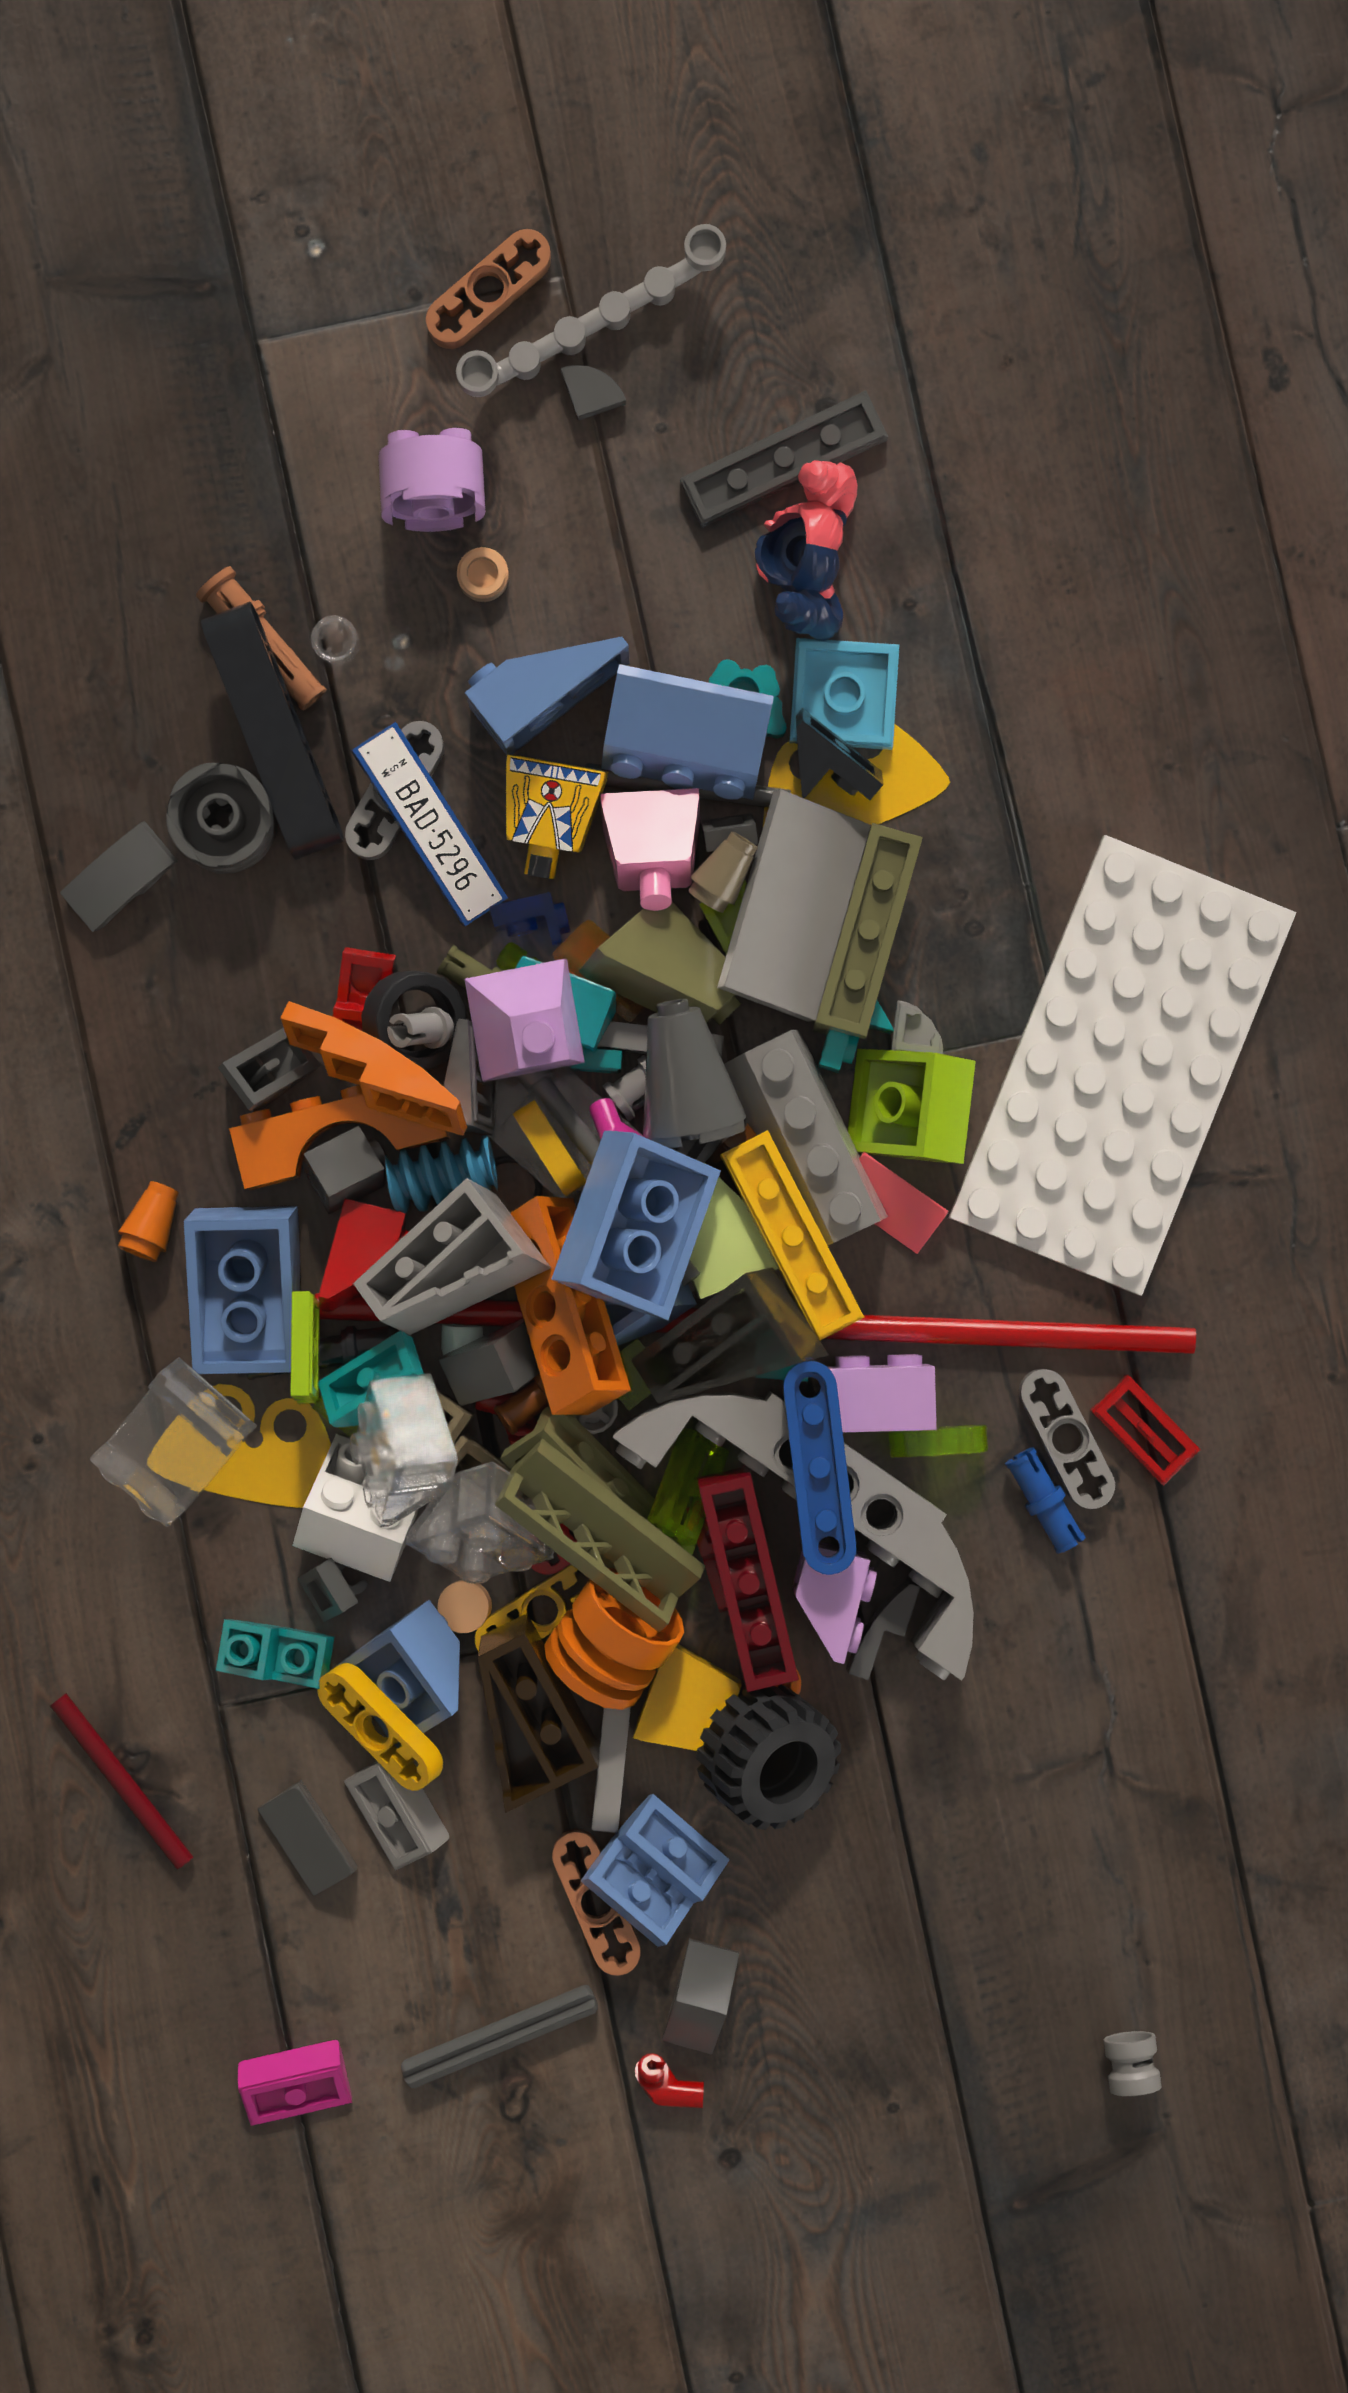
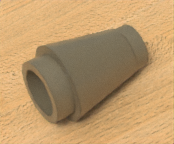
M731 831L727 839L691 875L694 882L688 890L689 893L712 909L723 913L729 903L735 905L753 860V855L758 847L745 837Z

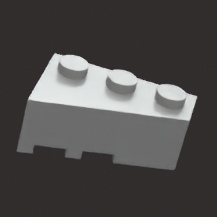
M466 1178L353 1284L381 1322L411 1335L550 1269L551 1266L498 1196Z

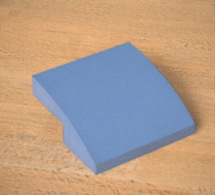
M651 1794L618 1830V1833L612 1837L581 1879V1882L659 1947L667 1945L692 1905L704 1900L730 1859L658 1797Z

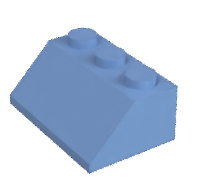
M619 664L605 735L601 769L610 770L614 774L628 779L644 777L663 781L666 785L676 789L693 787L713 791L716 795L725 799L733 800L742 797L753 800L774 696Z
M604 1130L551 1280L595 1298L668 1320L721 1170L634 1132Z

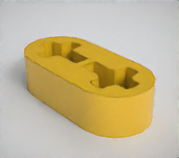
M535 1099L512 1113L565 1197L585 1185V1177Z

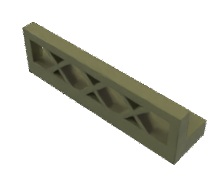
M872 823L812 1031L827 1035L831 1029L862 1039L866 1038L923 837Z
M546 1407L543 1409L534 1430L504 1450L500 1459L512 1469L523 1458V1455L528 1453L543 1438L670 1539L693 1555L697 1541L573 1415H552L550 1407ZM600 1555L603 1563L608 1568L616 1569L613 1562L604 1555Z
M543 1438L512 1467L495 1503V1506L658 1632L669 1624L678 1598L701 1579L705 1568L704 1564ZM518 1489L532 1499L536 1510H532L515 1497ZM560 1524H564L573 1531L577 1542H573L563 1534ZM600 1555H604L614 1563L618 1574H614L604 1566ZM641 1587H645L661 1600L659 1607L645 1598Z

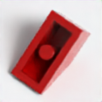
M344 1199L318 1295L320 1310L331 1312L361 1295L353 1283L409 1232L406 1230V1213Z

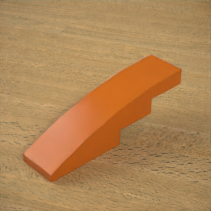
M288 1001L280 1019L289 1044L321 1054L328 1076L360 1085L368 1108L458 1135H464L467 1125L460 1101L422 1067L383 1041L335 1017Z

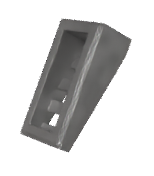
M458 1019L443 1087L460 1101L467 1125V1132L493 1135V1081L482 1082L472 1022Z

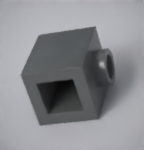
M359 1126L304 1153V1173L328 1214L341 1209L344 1199L356 1201L384 1187V1167H386L384 1151L375 1138L367 1140Z

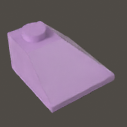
M567 959L465 979L482 1082L585 1063Z

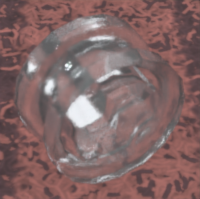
M333 615L321 619L313 628L311 635L313 649L327 663L334 665L346 664L353 660L359 652L361 644L360 635L355 626L344 617ZM337 627L341 634L345 630L349 634V639L342 642L343 651L334 654V650L331 647H328L325 651L322 642L329 639L328 630Z

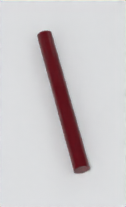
M64 1694L51 1704L52 1710L174 1867L178 1870L189 1862L193 1855L68 1694Z

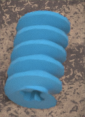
M487 1134L481 1137L479 1151H474L467 1138H462L459 1154L456 1155L452 1153L446 1141L440 1144L438 1158L432 1157L426 1145H420L418 1161L414 1162L406 1149H400L396 1165H392L388 1156L385 1155L390 1198L394 1209L399 1212L408 1213L411 1199L420 1212L427 1211L431 1195L438 1205L466 1178L490 1191L492 1185H494L498 1191L493 1149Z

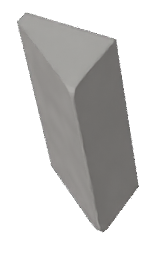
M377 1761L344 1780L345 1785L395 1871L434 1852L449 1840V1833L423 1788L418 1791L404 1788Z

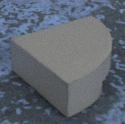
M897 1001L891 1050L943 1054L942 1039L932 1020L917 1006L904 1001Z

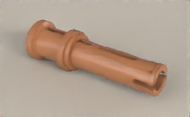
M229 566L222 569L199 589L196 597L201 603L208 602L217 614L249 601L253 604L287 690L299 705L298 707L303 711L318 701L327 689L319 683L295 652L264 618L266 614L265 606L260 600L253 601L234 579L236 572L232 567Z

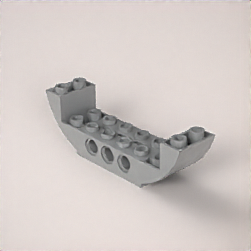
M770 1390L764 1398L728 1392L698 1393L671 1399L641 1412L617 1428L612 1438L620 1443L616 1448V1452L640 1469H642L646 1462L656 1468L691 1416H694L699 1420L695 1425L696 1431L719 1447L723 1445L726 1439L741 1449L737 1456L739 1461L762 1477H765L769 1469L782 1477L784 1481L780 1485L781 1490L796 1500L792 1465L783 1463L779 1458L781 1445L786 1440H789L785 1402ZM844 1442L854 1530H858L870 1540L865 1545L869 1548L868 1550L893 1568L899 1560L910 1566L912 1570L908 1576L924 1590L936 1598L944 1590L911 1639L919 1651L915 1657L920 1660L919 1663L941 1679L946 1680L951 1673L962 1681L966 1674L972 1648L974 1612L969 1580L959 1552L942 1525V1521L947 1514ZM878 1499L890 1501L891 1514L885 1522L872 1524L867 1521L866 1511L873 1501Z

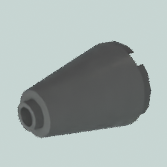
M676 999L657 1004L658 1013L648 1017L643 1136L668 1148L683 1147L682 1141L699 1139L700 1144L743 1132L745 1126H747L746 1114L700 1007H689L688 999Z

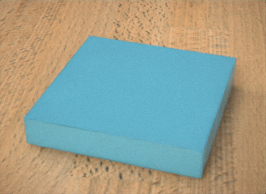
M796 638L789 743L797 744L796 715L803 708L851 747L892 750L899 645Z

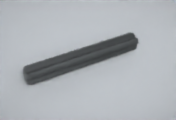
M582 1985L405 2059L401 2065L403 2077L410 2088L414 2089L596 2013L598 2010L596 1997L589 1985Z

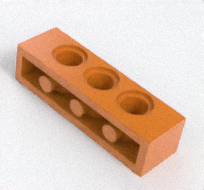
M536 1196L512 1211L511 1215L551 1268L514 1285L551 1414L590 1415L631 1391L604 1300L551 1280L576 1211L574 1198Z

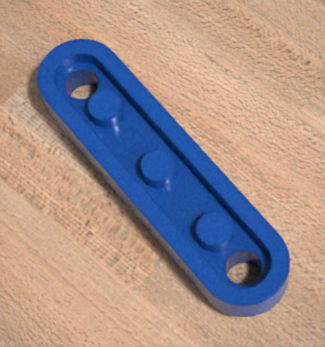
M803 1361L794 1365L787 1372L783 1382L802 1552L812 1569L822 1574L833 1575L847 1569L856 1555V1539L838 1389L835 1376L827 1366L816 1361ZM806 1377H814L820 1385L817 1395L811 1398L804 1397L799 1390L801 1381ZM831 1536L838 1541V1551L832 1556H824L819 1552V1542L824 1537Z

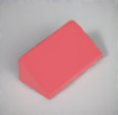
M863 1152L859 1160L888 1215L887 1218L875 1223V1225L918 1254L949 1211Z

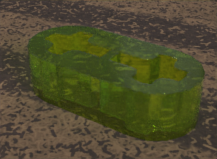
M987 1425L943 1426L936 1427L937 1430L888 1431L890 1457H918L989 1451Z

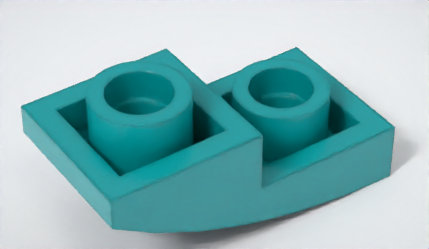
M224 1619L216 1671L258 1680L273 1679L320 1689L319 1680L330 1669L335 1636L262 1623Z

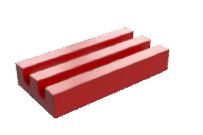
M1126 1374L1119 1381L1120 1383L1111 1389L1090 1411L1145 1469L1164 1486L1201 1449ZM1127 1391L1182 1446L1184 1451L1177 1456L1121 1398ZM1112 1405L1169 1463L1164 1470L1107 1412Z

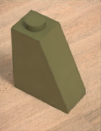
M673 902L668 908L659 911L643 908L600 945L579 970L586 979L612 989L615 993L658 1013L657 1004L676 999H688L689 1007H700L706 1023L713 1019L718 1025H721L741 1006V1003L736 998L737 995L717 988L726 957Z

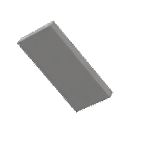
M782 789L773 792L717 988L807 1022L816 1020L871 827L870 824Z

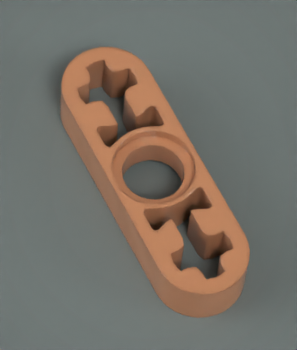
M522 229L513 233L429 307L426 314V324L431 339L438 346L446 349L459 348L472 339L548 272L551 264V253L547 239L538 231ZM523 245L527 250H531L536 246L538 248L536 252L538 263L534 266L527 261L520 264L514 270V276L519 281L516 284H512L506 270L497 264L504 261L509 270L519 260L517 249ZM486 276H493L499 279L504 286L500 298L494 302L479 300L474 294V287L479 279ZM465 294L470 306L480 315L473 318L470 309H468L458 319L460 331L454 333L448 328L440 332L439 329L442 325L439 316L444 312L450 317L458 314L464 308L463 301L459 297Z
M579 1828L569 1829L563 1832L554 1844L552 1853L554 1866L599 1968L610 1975L619 1976L627 1974L636 1967L640 1959L641 1944L634 1926L613 1908H610L607 1913L600 1916L590 1915L584 1910L581 1899L589 1888L582 1882L577 1887L573 1886L571 1880L580 1879V1872L573 1860L565 1862L562 1856L568 1851L567 1843L569 1841L575 1840L578 1847L587 1845L590 1852L585 1855L584 1861L588 1870L602 1851L596 1838L590 1832ZM617 1916L621 1918L623 1923L613 1925L617 1940L620 1943L629 1941L632 1946L626 1950V1960L619 1963L615 1956L606 1958L603 1952L609 1949V1939L605 1930L603 1929L597 1935H594L591 1929L606 1926Z

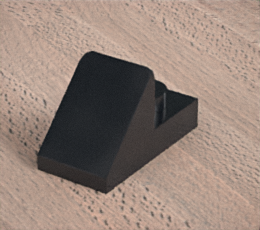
M802 708L797 713L796 732L802 798H805L827 771L831 769L834 771L831 778L844 791L852 796H855L859 791L871 800L883 786L882 771L805 709Z

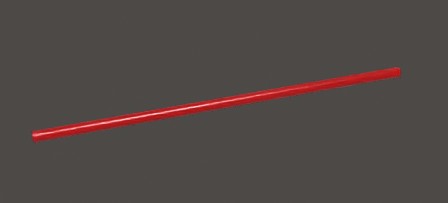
M315 1293V1297H316L317 1300L319 1301V1299H318L319 1293ZM362 1295L357 1296L331 1312L320 1310V1319L380 1321ZM483 1300L434 1324L507 1326L522 1319L523 1314L518 1301ZM691 1308L664 1328L655 1332L758 1336L759 1325L809 1329L801 1312ZM864 1315V1318L824 1338L835 1340L1194 1354L1196 1349L1195 1328Z

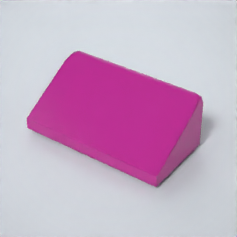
M338 2040L241 2061L238 2064V2090L251 2126L352 2103L351 2090Z

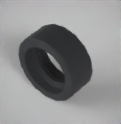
M420 971L396 972L380 980L366 997L361 1015L363 1032L383 1041L424 1070L435 1069L449 1061L456 1023L458 1019L466 1020L465 1005L458 991L443 977ZM411 990L425 992L433 998L438 1008H441L450 1015L453 1020L454 1031L446 1044L434 1049L426 1047L420 1051H407L391 1043L387 1032L389 1016L394 1002L401 994Z

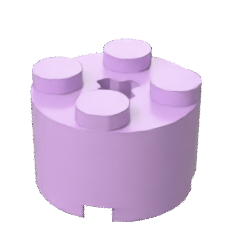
M449 428L441 431L440 435L422 436L411 430H398L388 434V445L383 447L378 455L381 516L386 523L393 526V516L405 520L406 530L435 532L464 527L463 517L474 513L475 522L484 517L486 511L482 449L471 440V432L469 430Z

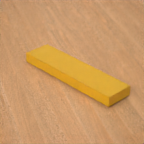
M768 1130L720 1154L815 1341L819 1342L864 1318Z

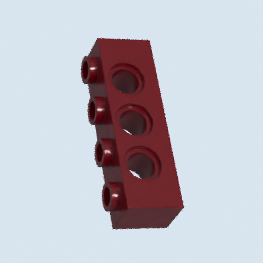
M745 1466L698 1477L699 1490L747 1692L797 1681L799 1678L749 1467Z

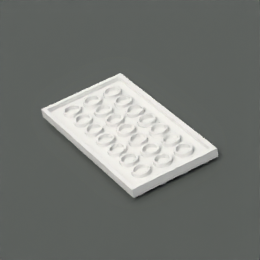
M1104 835L948 1218L1142 1296L1296 912Z

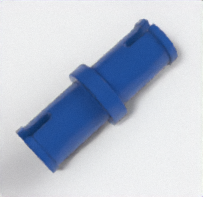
M1031 1447L1013 1456V1459H1009L1005 1465L1010 1469L1028 1500L1025 1507L1030 1516H1037L1054 1545V1550L1057 1554H1060L1078 1545L1077 1541L1082 1542L1086 1537L1080 1531L1062 1500L1066 1496L1060 1485L1054 1486L1036 1455V1450L1034 1447Z

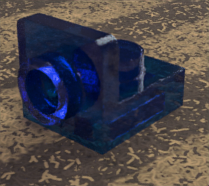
M550 892L489 907L496 932L506 930L508 937L535 932L538 930L536 922L546 920L553 948L557 949L564 947L561 935L571 932L564 902L553 904Z

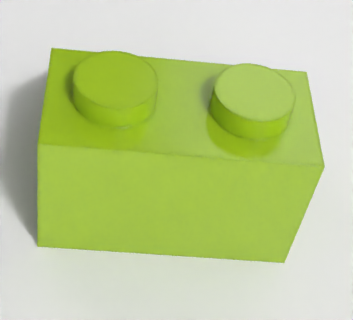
M857 1049L848 1123V1133L857 1152L921 1161L964 1164L976 1061L933 1052Z

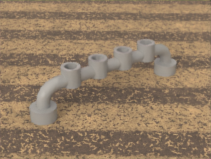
M710 224L695 226L688 232L685 238V258L669 268L657 266L650 269L645 276L644 282L624 293L612 291L605 294L600 300L599 307L579 318L567 316L560 319L555 325L554 332L533 343L527 341L516 343L511 348L509 356L497 363L491 355L484 351L475 350L464 354L456 367L459 386L470 396L483 397L490 394L496 386L514 377L522 380L532 379L539 373L542 361L559 352L566 355L579 353L585 346L586 337L604 327L610 330L624 328L629 323L630 313L651 302L659 306L668 304L675 295L676 287L697 276L702 271H711L720 266L726 254V240L723 233L717 227Z

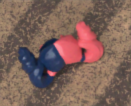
M814 460L811 463L804 464L798 474L799 482L804 488L808 501L787 507L783 511H778L775 513L773 520L765 521L763 525L769 532L758 539L755 548V560L758 574L763 579L786 590V592L778 594L775 601V614L785 624V628L797 634H809L817 640L825 641L833 637L842 627L843 611L832 584L839 570L837 551L843 542V526L853 510L858 485L854 471L850 466L841 462L836 465V463Z

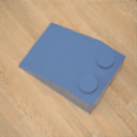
M617 637L508 659L497 668L491 662L478 670L468 680L471 688L465 692L470 710L506 755H513L614 676L618 671L619 664L627 666L630 663L629 645L623 637Z
M298 1206L194 1208L184 1220L193 1374L291 1372L292 1292L300 1291Z

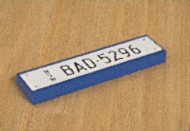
M396 722L350 750L462 926L468 925L508 899Z

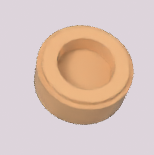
M480 547L468 551L461 558L457 567V579L461 590L470 599L478 602H489L501 596L506 590L509 582V571L507 563L501 554L493 549Z
M459 1580L452 1583L443 1590L438 1600V1612L446 1619L450 1629L457 1633H470L477 1630L490 1616L492 1610L491 1597L488 1591L480 1583L473 1580Z

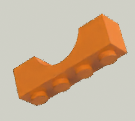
M360 1085L341 1090V1100L322 1104L320 1096L306 1098L290 1103L291 1113L272 1117L270 1109L260 1110L240 1116L241 1125L229 1128L244 1189L250 1191L301 1178L304 1153L308 1151L311 1144L322 1133L338 1125L357 1123L374 1127L384 1134L398 1151L400 1149L410 1150L420 1147V1145H429L450 1139L449 1132L368 1108Z

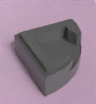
M582 365L561 368V373L578 421L626 405V398L621 388L606 373Z

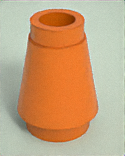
M150 1181L147 1190L144 1191L118 1231L122 1236L118 1247L139 1258L157 1262L160 1252H166L179 1192L164 1184Z

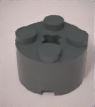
M205 763L196 766L186 772L176 782L170 794L166 813L168 832L182 853L195 864L208 871L225 874L250 868L266 855L278 833L277 819L265 788L249 771L238 766L224 763ZM219 808H222L227 813L233 811L229 815L231 823L224 829L218 824L212 826L217 821L214 812Z

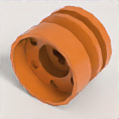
M608 1568L614 1574H618L616 1569ZM589 1579L573 1602L572 1609L566 1611L558 1626L555 1627L544 1644L546 1659L560 1680L585 1700L604 1708L623 1710L635 1705L644 1689L652 1681L656 1668L663 1666L685 1633L683 1621L675 1608L669 1624L658 1632ZM641 1587L645 1598L659 1607L661 1600L645 1587Z

